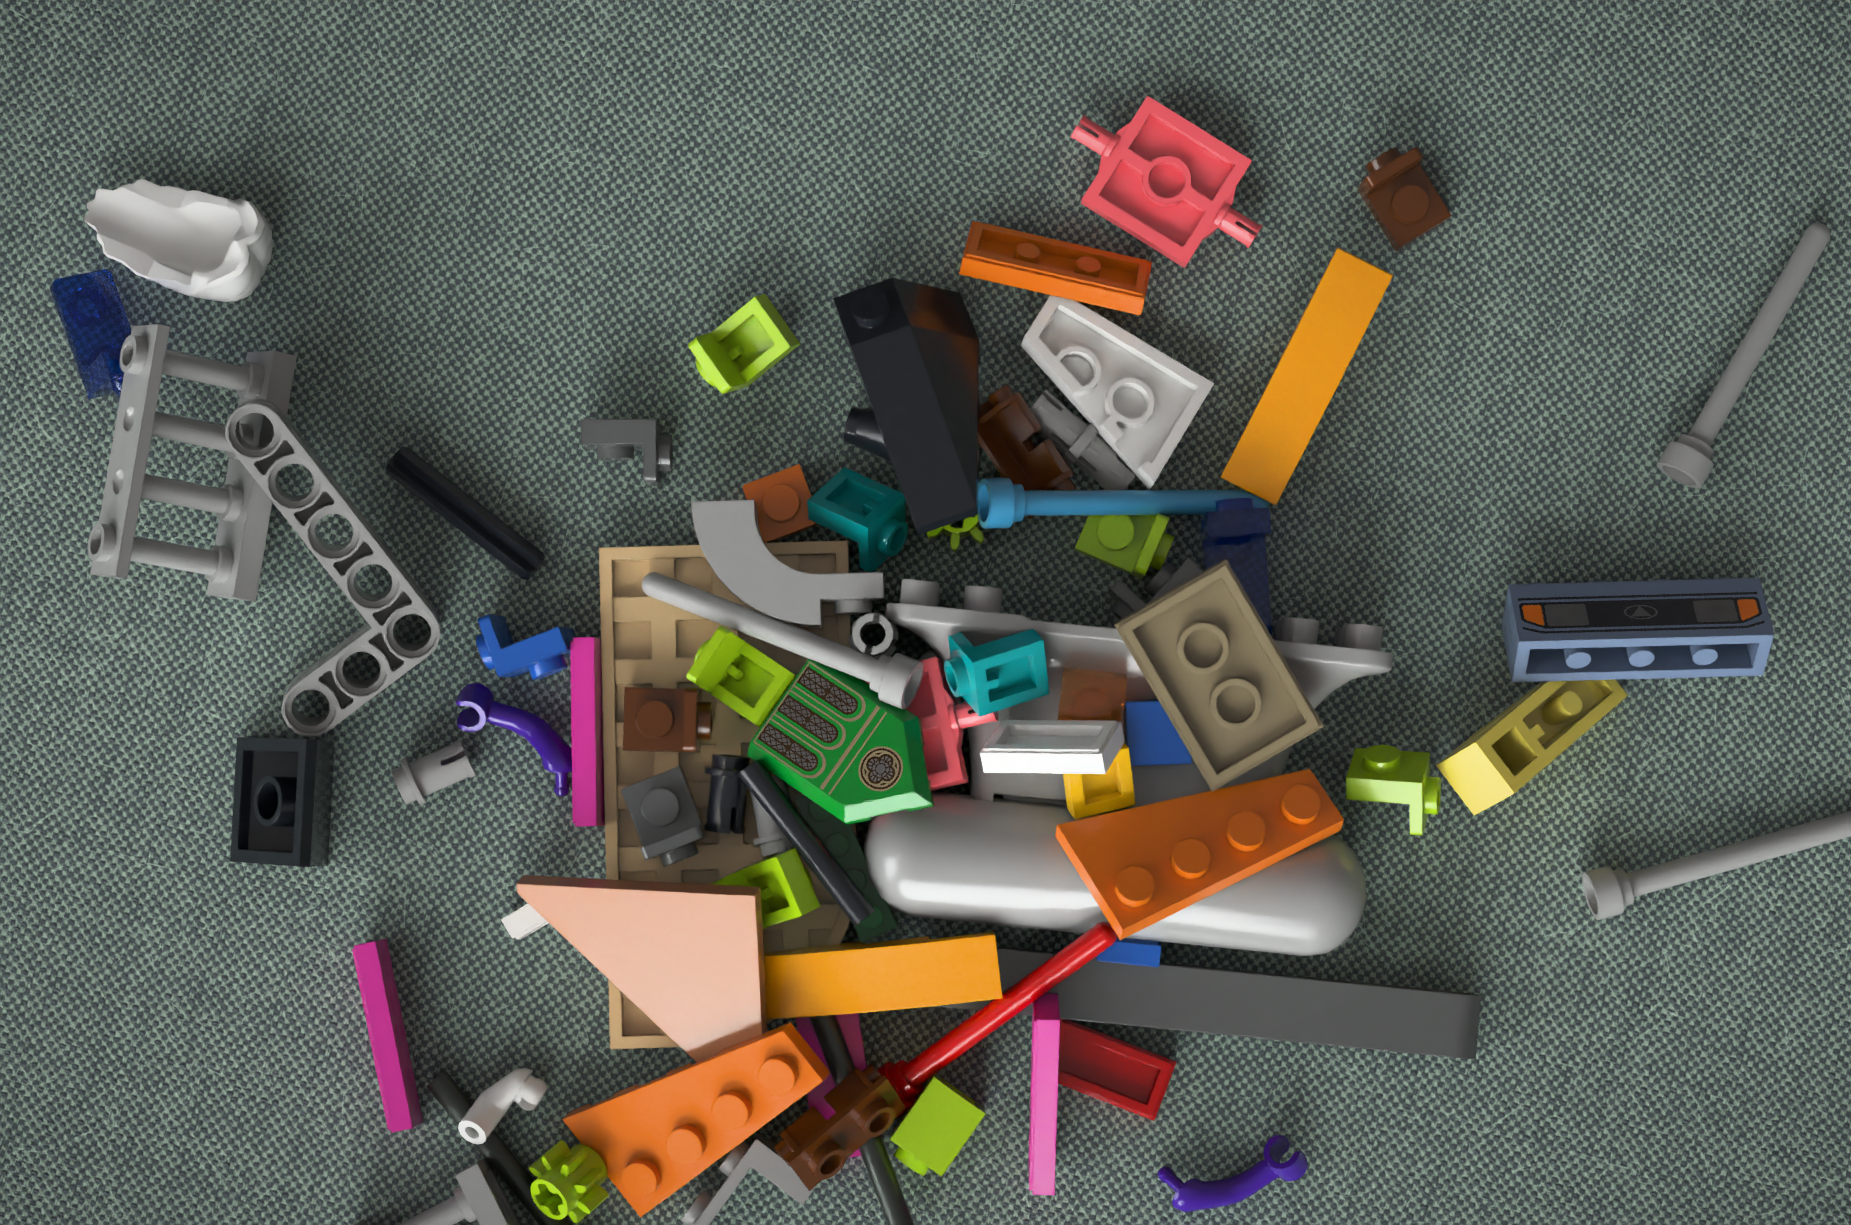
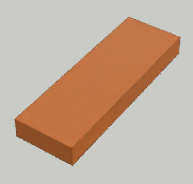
M972 221L959 274L1141 316L1152 262Z

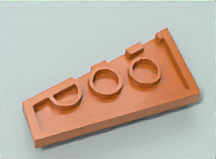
M1311 769L1220 788L1213 792L1197 793L1057 824L1055 837L1115 933L1122 940L1341 831L1344 818Z
M790 1022L723 1049L715 1056L695 1064L688 1063L673 1069L665 1076L640 1086L636 1084L616 1092L608 1099L593 1105L589 1103L571 1110L562 1120L582 1145H586L598 1153L605 1163L608 1178L641 1218L822 1083L831 1072Z

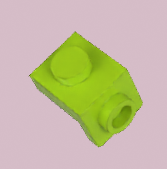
M766 294L753 297L714 331L697 336L688 343L689 349L696 357L695 363L698 372L707 383L716 387L722 394L748 387L800 345V342Z
M720 626L713 636L700 646L695 655L694 664L689 669L686 677L760 728L796 675L724 626Z
M1390 745L1355 748L1346 776V800L1409 804L1410 835L1423 836L1428 814H1439L1441 778L1430 776L1429 752L1400 751L1398 748Z
M796 848L754 862L710 883L712 885L761 887L763 929L803 916L821 907L813 890L810 873L802 864Z

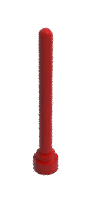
M1103 921L1093 926L1003 992L1001 999L992 1000L908 1063L904 1060H900L896 1064L886 1062L878 1068L877 1071L881 1076L884 1075L906 1106L895 1118L911 1108L918 1097L917 1095L923 1091V1082L1113 945L1117 939V934L1110 923Z

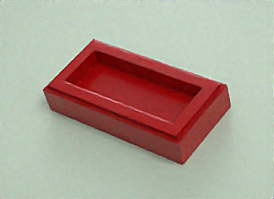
M1060 1019L1058 1084L1155 1121L1177 1062L1073 1020Z

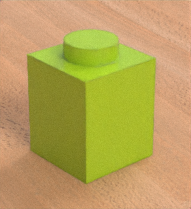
M936 1073L929 1078L923 1087V1091L917 1095L918 1097L914 1104L905 1112L893 1129L890 1140L899 1146L893 1155L907 1167L921 1176H925L930 1168L942 1177L986 1112L983 1106Z

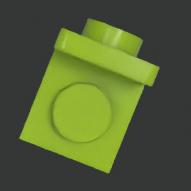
M1159 513L1156 516L1089 515L1074 551L1142 580L1149 566L1159 571L1161 570L1175 536L1164 532L1170 518Z

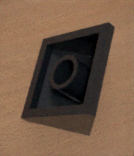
M237 737L230 862L297 867L328 866L335 742L316 739Z

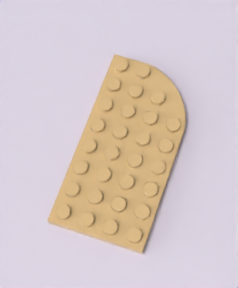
M848 540L764 543L775 558L792 569L811 574L850 573ZM700 545L599 548L606 879L710 884L747 865L765 859L762 858L761 848L754 847L753 839L759 838L750 790L747 788L744 822L746 829L744 834H735L733 831H730V834L707 831L709 837L695 842L699 854L663 867L659 856L651 860H644L640 849L643 846L621 789L681 766L705 826L707 822L711 774L704 773L705 766L712 765V754L748 757L747 752L750 742L760 728L686 677L689 669L694 664L695 655L700 646L713 636L718 627L724 625L646 595L642 589V580L648 573L657 572L747 608H752L736 597L719 579L709 565ZM823 604V629L799 627L850 647L851 615L834 614V604ZM724 626L796 676L808 660L806 657ZM625 687L701 689L702 702H712L711 740H701L700 753L623 751ZM767 770V772L771 775V777L776 776V775H774L773 773H771L770 771ZM787 784L790 801L799 811L794 799L803 794ZM856 823L851 824L857 836ZM800 855L802 864L810 873L813 890L821 907L803 916L764 928V953L840 944L848 929L850 919ZM608 979L610 1049L680 1047ZM767 1019V1024L774 1019Z

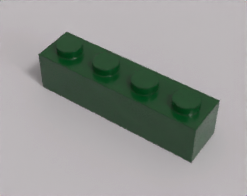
M805 795L794 799L802 817L875 909V912L857 926L854 925L861 942L864 943L898 927L892 910L871 883L863 849L851 824H845Z

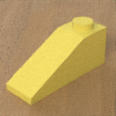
M1617 680L1541 682L1475 732L1436 766L1473 815H1476L1516 793L1628 695Z

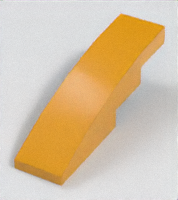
M1337 247L1254 408L1250 420L1221 474V478L1274 505L1277 504L1337 389L1393 274Z
M994 932L936 939L924 936L868 944L856 941L764 953L767 1019L867 1013L1002 998Z

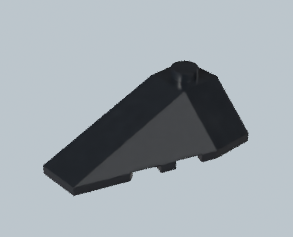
M889 278L833 298L848 346L918 535L977 515L979 509V447L977 441L978 413H980L978 370L981 362V346L961 293Z

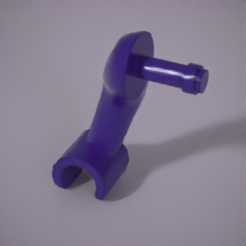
M472 683L465 686L460 691L456 704L460 707L469 706L472 708L465 709L459 714L457 719L458 727L462 731L476 732L482 729L485 723L488 722L524 737L540 755L544 769L555 773L554 792L556 795L566 796L569 792L567 773L572 771V748L545 720L536 714L495 701L493 693L483 684Z
M1274 1135L1267 1141L1264 1147L1263 1160L1230 1178L1213 1181H1202L1193 1178L1184 1183L1174 1174L1170 1167L1166 1166L1158 1171V1178L1176 1192L1172 1200L1173 1207L1183 1212H1190L1241 1202L1277 1178H1281L1284 1181L1298 1180L1304 1176L1308 1168V1162L1302 1151H1296L1287 1162L1280 1163V1159L1290 1147V1142L1283 1135Z

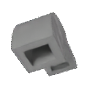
M755 500L691 501L692 519L696 536L709 565L729 590L755 611L793 626L823 629V604H834V614L858 615L872 613V603L885 602V578L883 572L811 574L792 569L780 562L770 553L763 542L759 528L758 505Z

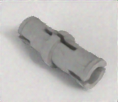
M1048 389L1030 407L1042 426V429L1038 432L1046 439L1050 438L1056 449L1063 454L1062 458L1069 467L1074 463L1097 481L1105 490H1124L1134 479L1135 473L1102 438L1098 429L1092 423L1088 425L1080 417L1072 413Z
M867 613L853 622L851 626L852 635H849V644L852 649L878 659L884 654L888 656L894 654L897 648L894 646V640L898 641L899 634L896 625L891 624L885 615L881 613ZM875 628L880 629L885 635L883 642L872 648L867 647L863 642L864 635L868 631L875 630Z

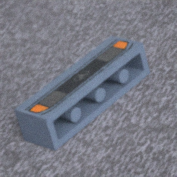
M1760 578L1508 584L1501 624L1511 682L1763 676L1774 638Z

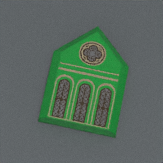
M811 659L807 660L750 742L747 752L748 757L754 761L759 760L768 771L847 825L872 820L874 816L902 810L910 812L934 806L931 782L927 776L923 751L924 738L921 720L906 709L903 710L880 701L878 693L870 690V685L863 680Z

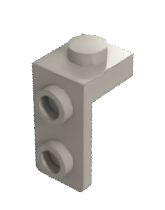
M759 1133L751 1146L743 1141L732 1149L718 1169L728 1176L714 1196L702 1190L681 1221L686 1225H710L751 1167L802 1205L815 1187L809 1191L793 1169L785 1163L773 1148L776 1144L762 1133Z

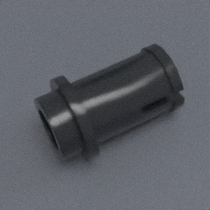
M712 754V765L705 766L704 772L711 774L707 822L705 823L704 830L730 834V831H733L735 834L745 833L746 827L744 822L748 787L738 774L750 765V757Z

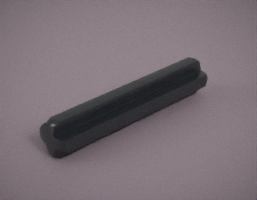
M402 447L390 459L385 469L388 475L520 578L528 580L541 567L545 559L542 551L411 449Z

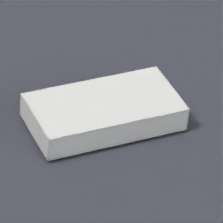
M1002 720L981 750L980 757L984 773L1106 774L1125 740L1122 724L1117 721Z

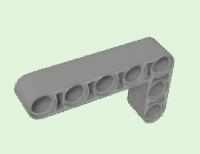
M250 399L241 403L228 418L225 434L231 450L367 622V624L298 674L288 684L282 703V716L287 726L295 733L306 737L319 736L332 729L427 658L437 648L440 640V616L434 605L281 409L273 402L264 399ZM249 413L265 415L274 427L273 439L269 443L260 446L247 443L239 433V422L242 416ZM288 464L305 466L313 476V488L304 495L294 496L286 493L278 482V473L281 468ZM338 514L344 516L350 522L353 528V535L346 543L331 545L320 538L317 532V523L327 515ZM371 564L384 567L392 578L391 586L380 594L364 592L356 582V573L362 567ZM407 614H416L427 620L431 629L424 640L418 643H408L397 636L394 630L395 623ZM356 652H366L372 654L377 659L380 670L374 677L368 680H358L347 673L344 667L345 660ZM304 690H316L326 696L329 702V709L319 717H308L297 710L294 698Z

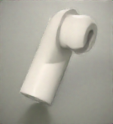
M526 1068L514 1069L479 1095L458 1125L460 1134L473 1144H483L513 1102L519 1104L525 1111L534 1110L547 1091L546 1083L532 1076L533 1070Z

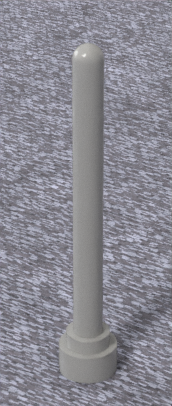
M1813 223L1806 229L1689 434H1681L1677 442L1671 441L1668 443L1657 462V467L1675 481L1696 489H1700L1714 466L1710 460L1714 450L1710 446L1830 239V230L1825 224Z
M657 572L648 573L642 580V589L646 595L870 683V690L878 693L880 701L905 710L909 707L921 684L924 671L923 662L906 655L896 653L891 657L884 654L878 659Z
M1851 811L1626 873L1622 868L1612 870L1608 865L1583 872L1582 886L1588 907L1596 920H1602L1623 914L1624 907L1634 903V897L1851 837Z

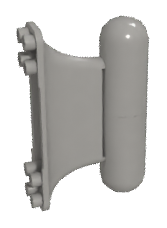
M902 579L899 603L886 604L885 617L891 624L896 625V628L922 639L937 653L943 663L945 660L951 659L948 642L949 635L962 632L969 642L976 647L1033 628L1044 640L1050 694L997 711L999 721L967 728L971 767L969 794L932 791L933 807L910 812L902 810L875 816L872 819L863 844L867 872L872 885L881 898L887 902L891 910L914 917L1082 934L1099 922H1109L1055 837L1057 824L1080 820L1074 819L1067 809L1063 774L984 773L980 752L1002 720L1117 721L1122 724L1125 740L1124 700L1157 699L1119 632L1116 628L1027 620L1025 615L1001 613L1003 590L992 587L965 586L963 609L938 607L940 583ZM1282 617L1281 621H1275L1273 640L1315 710L1334 690L1349 681L1391 671L1393 653L1381 651L1383 627L1365 624H1345V627L1337 628L1335 646L1317 645L1320 621ZM960 696L961 703H965L966 700ZM1292 746L1218 789L1282 775ZM1192 757V764L1131 766L1136 805L1084 818L1211 791ZM994 794L1003 795L1002 798L993 797V796H994ZM1331 835L1126 938L1300 956L1327 954L1347 942L1361 922L1367 900L1365 873L1355 852L1338 836Z

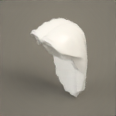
M140 179L132 184L122 185L113 191L97 189L94 200L87 203L89 211L84 216V221L97 231V240L102 244L103 252L108 258L121 262L138 276L155 281L166 288L187 296L222 302L244 299L250 296L254 289L258 287L271 259L274 240L272 239L270 225L253 203L242 198L232 200L197 190L187 191L180 187L159 186Z

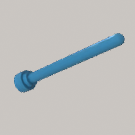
M982 478L979 484L978 519L981 527L984 529L1010 528L1013 522H1022L1024 516L1157 515L1158 513L1162 515H1252L1264 513L1268 509L1270 502L1246 490H1024L1021 484H1013L1010 478Z

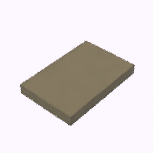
M1226 559L1221 560L1114 623V626L1212 792L1324 727Z

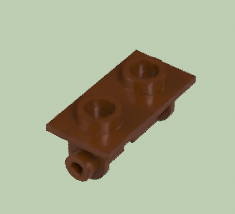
M1007 384L988 397L989 401L980 405L977 442L984 449L1001 477L1010 478L1013 484H1021L1024 490H1076L1077 488L1071 480L1075 473L1068 467L1050 438L1037 447L1031 441L1030 437L1040 431L1042 426L1023 399L1022 393L1019 391L1014 394Z
M871 1064L862 1071L856 1067L851 1074L823 1097L836 1112L828 1120L812 1106L788 1128L779 1133L782 1140L773 1148L785 1163L793 1169L809 1191L822 1180L828 1179L839 1172L848 1157L870 1138L884 1133L891 1126L895 1117L906 1108L888 1079L884 1075L881 1076Z

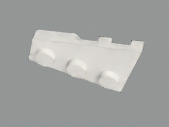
M1052 295L1047 299L1020 345L1085 419L1097 428L1102 438L1149 490L1214 385L1213 382L1079 302Z

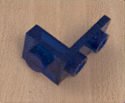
M107 269L54 280L50 285V291L88 399L114 393L117 398H120L124 372L120 368V352L125 339L131 335V327L112 273Z
M1233 498L1215 501L1216 511L1206 512L1200 519L1204 570L1226 559L1270 635H1272L1265 538L1271 533L1269 507L1253 508V498Z

